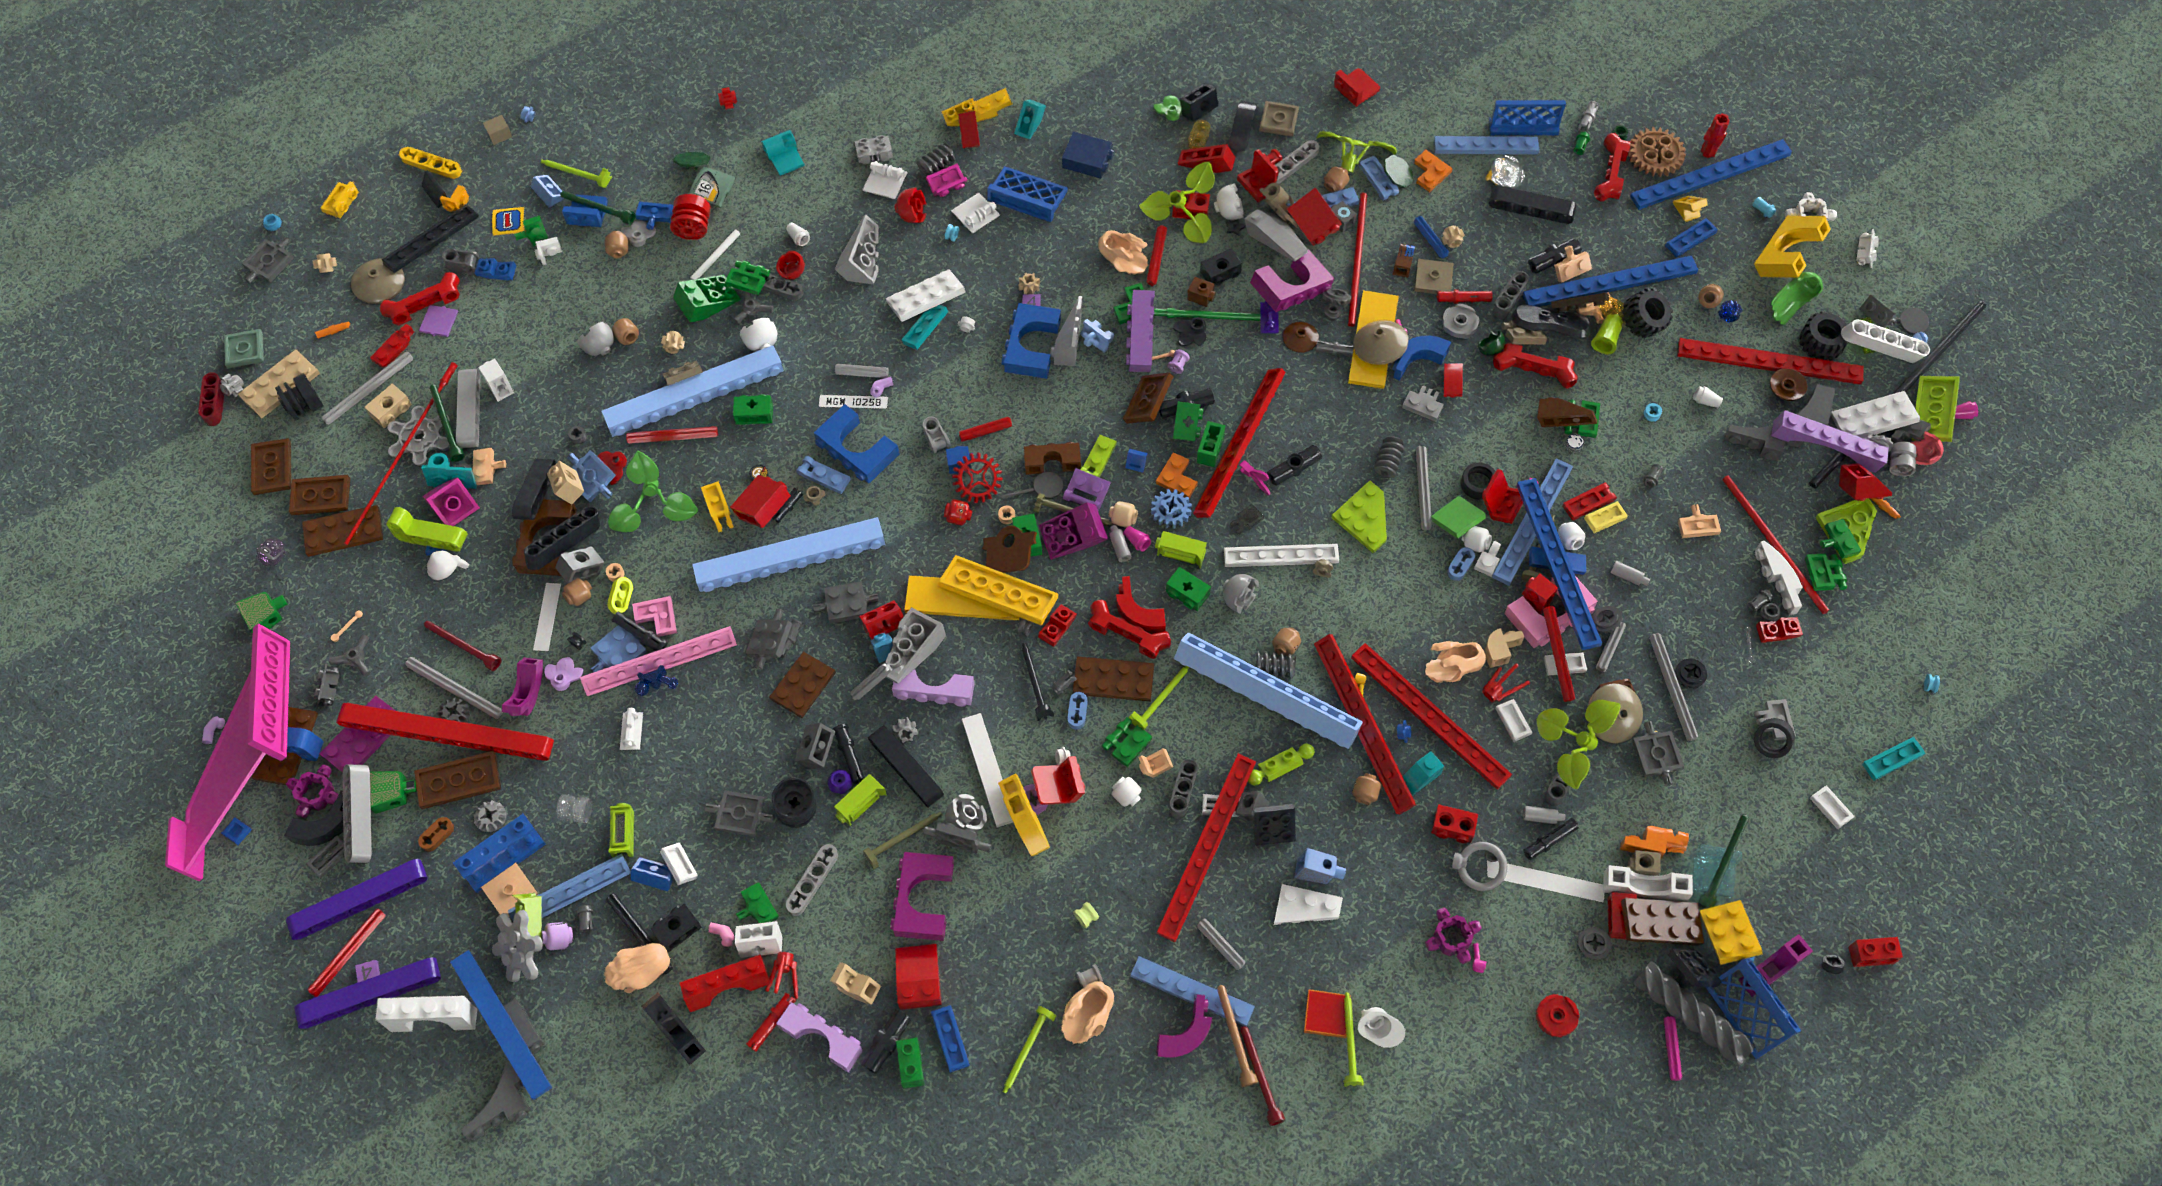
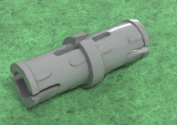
M1590 101L1586 111L1582 113V120L1578 126L1581 132H1588L1592 121L1594 122L1595 113L1599 107V104H1596L1597 102Z

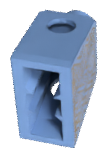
M1306 848L1297 859L1294 878L1328 884L1333 878L1343 880L1346 868L1336 866V856Z

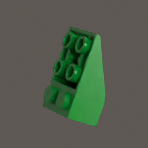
M724 275L678 282L673 299L689 322L705 320L741 300L733 287L726 286V277Z

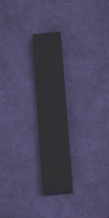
M465 204L383 258V264L393 273L397 272L479 217L478 213Z

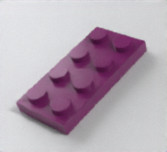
M376 695L366 705L394 710ZM345 727L319 754L343 773V768L346 764L363 765L390 735Z

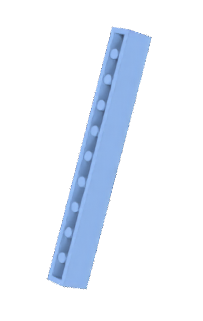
M774 345L677 383L602 410L612 437L620 436L632 429H639L650 422H657L668 415H675L681 410L691 409L702 402H709L711 399L727 395L733 390L743 389L746 385L758 383L770 376H776L783 372L782 363Z
M876 517L692 565L699 591L710 592L714 588L729 587L733 583L749 582L753 578H764L777 572L784 573L796 567L804 568L808 564L823 563L831 558L839 559L847 554H859L863 550L878 549L885 545L879 519Z
M1187 633L1180 641L1174 659L1182 665L1212 678L1215 682L1231 688L1234 692L1243 694L1250 700L1266 706L1269 710L1276 711L1285 718L1301 724L1302 727L1336 742L1341 747L1349 749L1354 742L1363 723L1362 721L1190 633Z

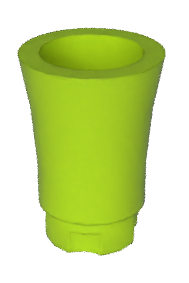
M1609 314L1606 316L1598 333L1591 341L1595 351L1606 355L1613 354L1616 351L1618 337L1623 324L1619 315Z

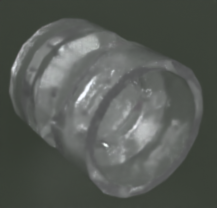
M565 794L560 796L556 808L558 820L571 821L573 819L574 822L583 824L589 822L592 813L591 798L578 797L576 799L575 796Z

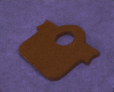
M1010 525L1001 529L996 537L983 538L982 550H987L986 567L1002 573L1025 570L1030 564L1031 546L1036 544L1037 532L1023 533L1018 527ZM1013 534L1015 542L1011 547L1006 548L1004 540L1008 535Z

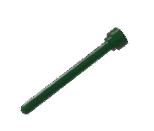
M565 191L560 192V196L564 199L616 216L625 224L632 225L635 221L636 214L633 211H620Z
M432 384L429 388L450 447L448 452L450 461H461L465 458L463 449L457 446L437 386Z
M1746 814L1741 815L1708 891H1705L1700 896L1698 902L1707 907L1716 906L1717 890L1749 820Z

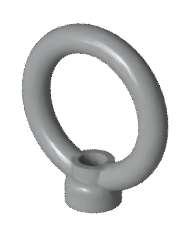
M1475 842L1468 845L1461 854L1455 852L1452 869L1458 870L1462 881L1470 888L1478 891H1489L1498 887L1505 879L1507 860L1503 852L1494 844ZM1477 850H1487L1493 853L1499 863L1497 876L1486 883L1474 881L1466 871L1468 857Z

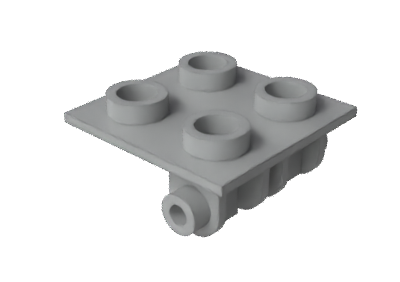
M880 135L872 139L862 138L855 141L859 164H870V156H872L874 163L873 155H877V160L880 162L878 154H880L881 162L893 158L888 136Z

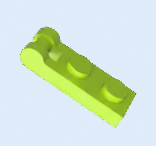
M1099 435L1084 466L1080 470L1100 477L1117 441Z

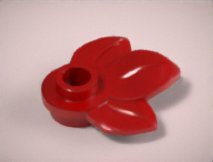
M619 451L614 453L602 452L598 457L616 475L609 482L611 485H614L623 476V468L627 464V458L625 454Z

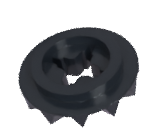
M1684 659L1676 667L1677 679L1681 682V685H1686L1689 689L1692 687L1698 688L1707 679L1706 667L1696 659ZM1695 669L1694 676L1687 678L1688 672Z

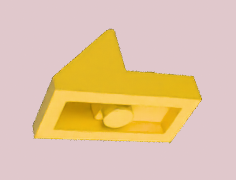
M1685 196L1673 201L1674 206L1685 222L1699 218L1701 216V208L1708 206L1706 198Z

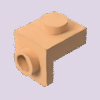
M1164 748L1148 757H1139L1141 763L1139 764L1140 770L1144 775L1146 774L1152 778L1173 768L1167 750Z

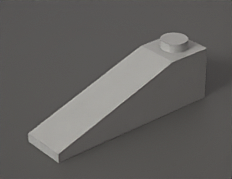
M1082 296L1078 297L1055 340V347H1051V358H1054V365L1076 366L1083 306Z

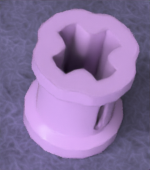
M1176 350L1172 362L1168 363V368L1174 373L1181 374L1185 362L1189 361L1190 356L1183 350Z

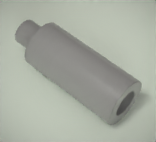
M1117 525L1111 526L1109 536L1118 561L1125 562L1130 560L1132 556L1122 530L1118 529Z
M1617 560L1611 571V574L1638 586L1640 583L1647 586L1650 581L1649 578L1644 577L1645 573Z
M1524 806L1523 820L1557 824V821L1565 822V814H1560L1555 809Z

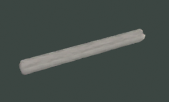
M407 351L325 413L321 417L327 425H330L413 360L412 355Z
M1652 634L1649 639L1686 739L1688 741L1696 740L1698 734L1661 634Z
M410 657L406 661L405 665L409 669L493 718L499 719L503 714L501 708L417 659Z

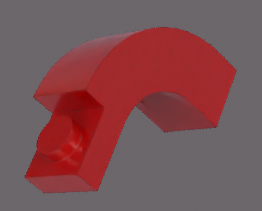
M1130 576L1122 577V584H1118L1119 594H1116V606L1121 618H1124L1133 626H1140L1149 634L1166 631L1164 608L1145 609L1137 605L1131 594Z

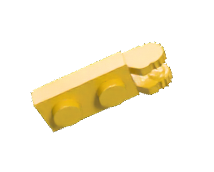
M719 481L701 487L718 532H722V525L718 519L726 517L728 527L733 528L734 526L730 518L731 514Z

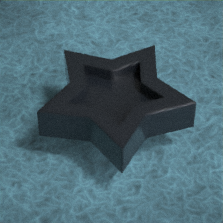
M1238 219L1226 221L1228 227L1227 234L1234 233L1239 236L1240 230L1246 226L1239 223Z

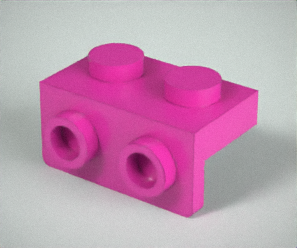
M958 163L926 177L934 197L938 195L940 197L949 194V190L954 188L959 190L965 187L964 184L967 182V178L963 176Z

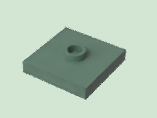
M261 329L224 335L225 366L232 368L264 362L263 332Z

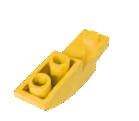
M1006 88L975 102L973 98L942 111L947 126H960L958 116L960 113L975 111L976 120L979 122L998 116L997 111L1012 105Z
M1013 774L998 782L1004 796L1003 801L1030 855L1033 857L1050 848L1018 775Z

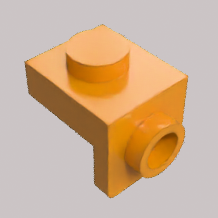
M460 185L456 187L451 198L444 196L440 198L444 209L449 212L458 210L467 204L469 200L465 187Z

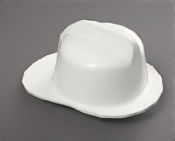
M1378 1007L1368 1010L1363 1009L1362 1017L1358 1022L1360 1035L1381 1047L1392 1048L1403 1041L1405 1028L1399 1020Z

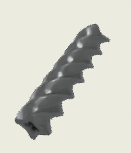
M1650 961L1633 982L1638 989L1648 991L1650 998L1654 1002L1665 1005L1670 1015L1683 1019L1685 1026L1689 1030L1700 1033L1705 1043L1718 1047L1720 1054L1727 1060L1735 1061L1738 1068L1753 1052L1756 1045L1751 1044L1746 1035L1740 1031L1733 1030L1726 1019L1716 1016L1707 1004L1698 1002L1692 992L1685 988H1680L1673 977L1662 974L1660 968L1654 962Z

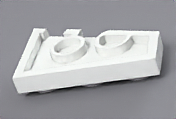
M1282 884L1274 925L1290 922L1300 923L1301 921L1339 919L1343 897Z

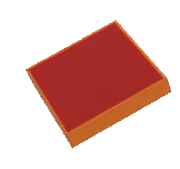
M1308 990L1304 1032L1346 1039L1345 995Z

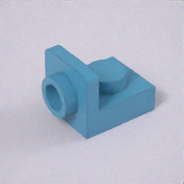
M881 633L870 640L879 663L886 661L893 647L891 636L888 633Z

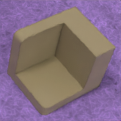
M502 115L483 123L493 145L512 137Z

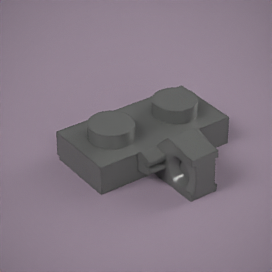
M1920 419L1917 423L1893 429L1892 442H1902L1905 437L1921 441L1924 438V432L1930 430L1931 424Z

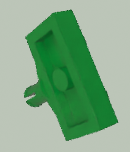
M540 216L523 220L524 231L514 233L517 241L527 237L531 241L532 246H537L536 242L549 239Z
M1844 519L1829 522L1824 526L1829 539L1820 541L1821 548L1833 546L1842 559L1858 555L1861 552Z
M759 882L741 891V895L746 902V908L736 913L739 921L750 915L758 924L773 922L779 918Z

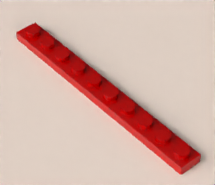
M1680 338L1678 341V357L1775 372L1780 369H1793L1808 377L1860 385L1863 382L1864 366L1685 338Z
M1282 368L1268 369L1193 512L1197 518H1209L1214 513L1226 486L1229 484L1239 461L1252 440V436L1259 426L1264 413L1267 411L1278 386L1282 382L1286 373Z
M1328 634L1314 643L1316 650L1347 713L1363 722L1358 736L1396 814L1401 815L1416 806V803L1334 636Z
M1366 643L1352 654L1351 659L1493 787L1498 790L1511 778L1512 774Z
M1239 753L1237 754L1156 934L1176 942L1256 761Z

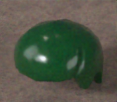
M1498 330V334L1491 332L1489 337L1479 341L1478 349L1482 354L1493 356L1504 349L1506 343L1501 330Z

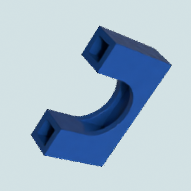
M1018 303L1017 310L1014 309L1013 311L1014 324H1010L1009 335L1011 336L1010 339L1006 340L1005 350L1007 352L1003 354L1001 364L1004 365V370L1007 373L1047 379L1051 365L1050 354L1026 350L1019 342L1025 334L1032 331L1058 334L1061 322V309Z
M844 404L814 432L815 443L819 448H825L833 459H839L847 470L851 469L854 471L859 480H865L867 483H870L900 455L897 444L884 435L873 447L865 452L854 453L845 449L842 446L844 438L860 424L858 414Z

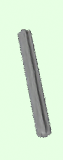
M1418 446L1416 448L1421 529L1430 530L1432 520L1427 451L1425 446Z

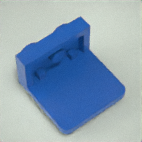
M576 194L582 198L607 206L608 200L606 197ZM573 201L571 207L564 206L562 210L566 223L569 225L601 227L605 215L604 212L598 209H593Z

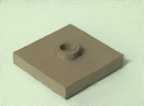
M1266 101L1259 131L1293 137L1299 106Z
M1418 259L1415 292L1437 294L1438 291H1451L1454 263Z

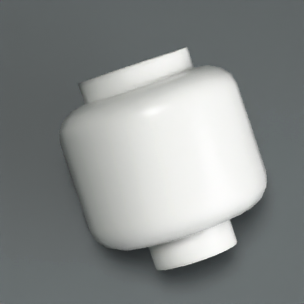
M1575 522L1564 523L1557 531L1563 547L1567 550H1577L1585 542V533Z
M1474 526L1462 535V541L1465 547L1476 552H1482L1485 549H1489L1492 535H1489L1488 529Z
M1122 777L1112 786V796L1124 807L1129 804L1133 807L1141 799L1139 796L1141 788L1130 777Z

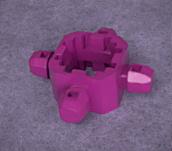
M320 766L317 774L306 772L299 779H288L286 786L292 790L294 799L300 804L295 811L298 817L306 818L311 811L310 808L320 811L327 804H334L339 794L334 792L333 784L327 779L330 777L332 770L329 766ZM312 783H319L325 787L324 789L321 788L319 798L315 797L314 800H308L303 796L309 789L307 786L312 785Z
M1446 908L1437 910L1436 916L1439 923L1435 929L1434 937L1425 942L1427 950L1435 951L1440 947L1442 953L1447 956L1457 954L1456 957L1461 964L1470 962L1471 956L1466 949L1471 945L1473 935L1482 928L1479 921L1474 920L1467 924L1465 918L1459 915L1450 918L1451 915ZM1450 926H1457L1460 928L1465 942L1459 943L1456 946H1450L1449 943H1446V939L1441 932Z

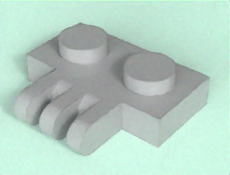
M1422 386L1419 394L1409 391L1402 408L1436 422L1444 404L1436 401L1440 392L1436 391L1434 396H1431L1433 389L1429 388L1426 394L1424 393L1426 390L1425 386Z
M1786 699L1766 701L1764 704L1766 710L1754 713L1755 718H1760L1756 720L1757 725H1760L1766 719L1778 718L1789 723L1794 730ZM1768 728L1764 731H1771L1774 740L1787 739L1783 731L1777 728Z

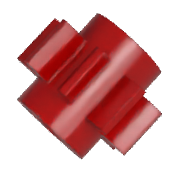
M729 87L722 88V93H718L720 106L725 105L726 109L734 108L733 104L737 103L735 90L730 91Z

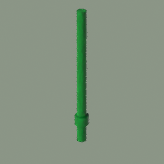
M1175 308L1154 309L1153 315L1167 316V318L1174 319V317H1200L1260 321L1261 314L1175 310Z

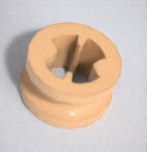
M1003 506L999 509L1000 522L1003 524L1012 523V518L1015 517V510L1011 506ZM1006 512L1007 514V512H1009L1010 517L1008 518L1007 516V518H1004L1003 513Z
M618 563L610 564L606 568V575L612 582L625 575L622 566ZM614 570H618L616 575L613 576Z

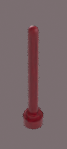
M430 621L424 622L425 628L482 660L485 667L489 670L496 671L500 666L502 659L497 655H487Z
M1242 1026L1240 1032L1269 1110L1266 1117L1269 1126L1281 1124L1286 1120L1283 1111L1276 1107L1247 1026Z

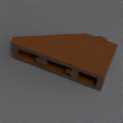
M1548 397L1539 400L1537 418L1541 427L1597 424L1596 416L1590 409L1560 398Z

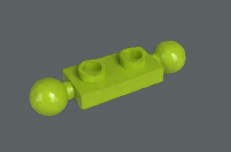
M1308 743L1302 744L1297 752L1291 747L1258 764L1259 770H1252L1248 783L1254 786L1259 785L1264 777L1270 782L1303 765V759L1313 757V746Z

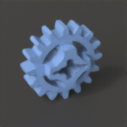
M1167 489L1166 494L1161 491L1160 497L1155 495L1154 501L1151 503V514L1154 515V521L1159 520V526L1164 523L1167 529L1169 525H1172L1173 529H1175L1176 524L1182 527L1183 521L1188 522V516H1191L1192 504L1189 503V497L1184 498V492L1177 494V489H1175L1171 493Z

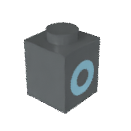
M1344 201L1331 207L1342 223L1339 226V230L1342 233L1355 224L1357 213Z

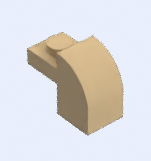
M1500 628L1490 635L1485 646L1486 660L1490 668L1509 663L1511 658L1509 648L1522 644L1524 639L1522 630L1517 632L1509 631L1503 635Z
M841 962L830 980L842 993L871 1005L881 988V985L869 976L858 974L848 965Z

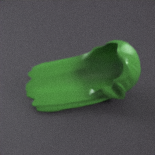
M1802 272L1798 278H1793L1792 281L1786 284L1771 301L1772 317L1774 320L1780 321L1781 325H1785L1798 309L1817 297L1823 290V282L1820 276L1813 272Z

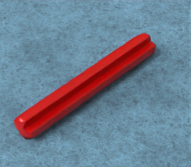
M1163 225L1157 227L1146 281L1150 286L1156 285L1167 234V227Z

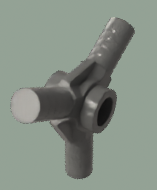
M742 290L745 302L740 314L733 320L736 324H739L747 316H755L759 312L773 313L774 306L761 305V303L751 298L749 292Z
M362 635L358 644L345 652L344 655L329 657V664L344 663L354 668L357 667L364 677L369 676L371 672L364 664L365 655L363 649L370 638Z

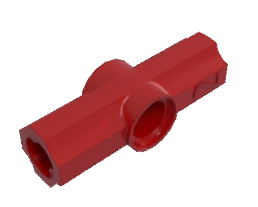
M1722 113L1716 114L1711 126L1703 138L1705 141L1701 152L1704 157L1709 158L1716 155L1718 148L1727 135L1726 130L1730 122L1728 115Z

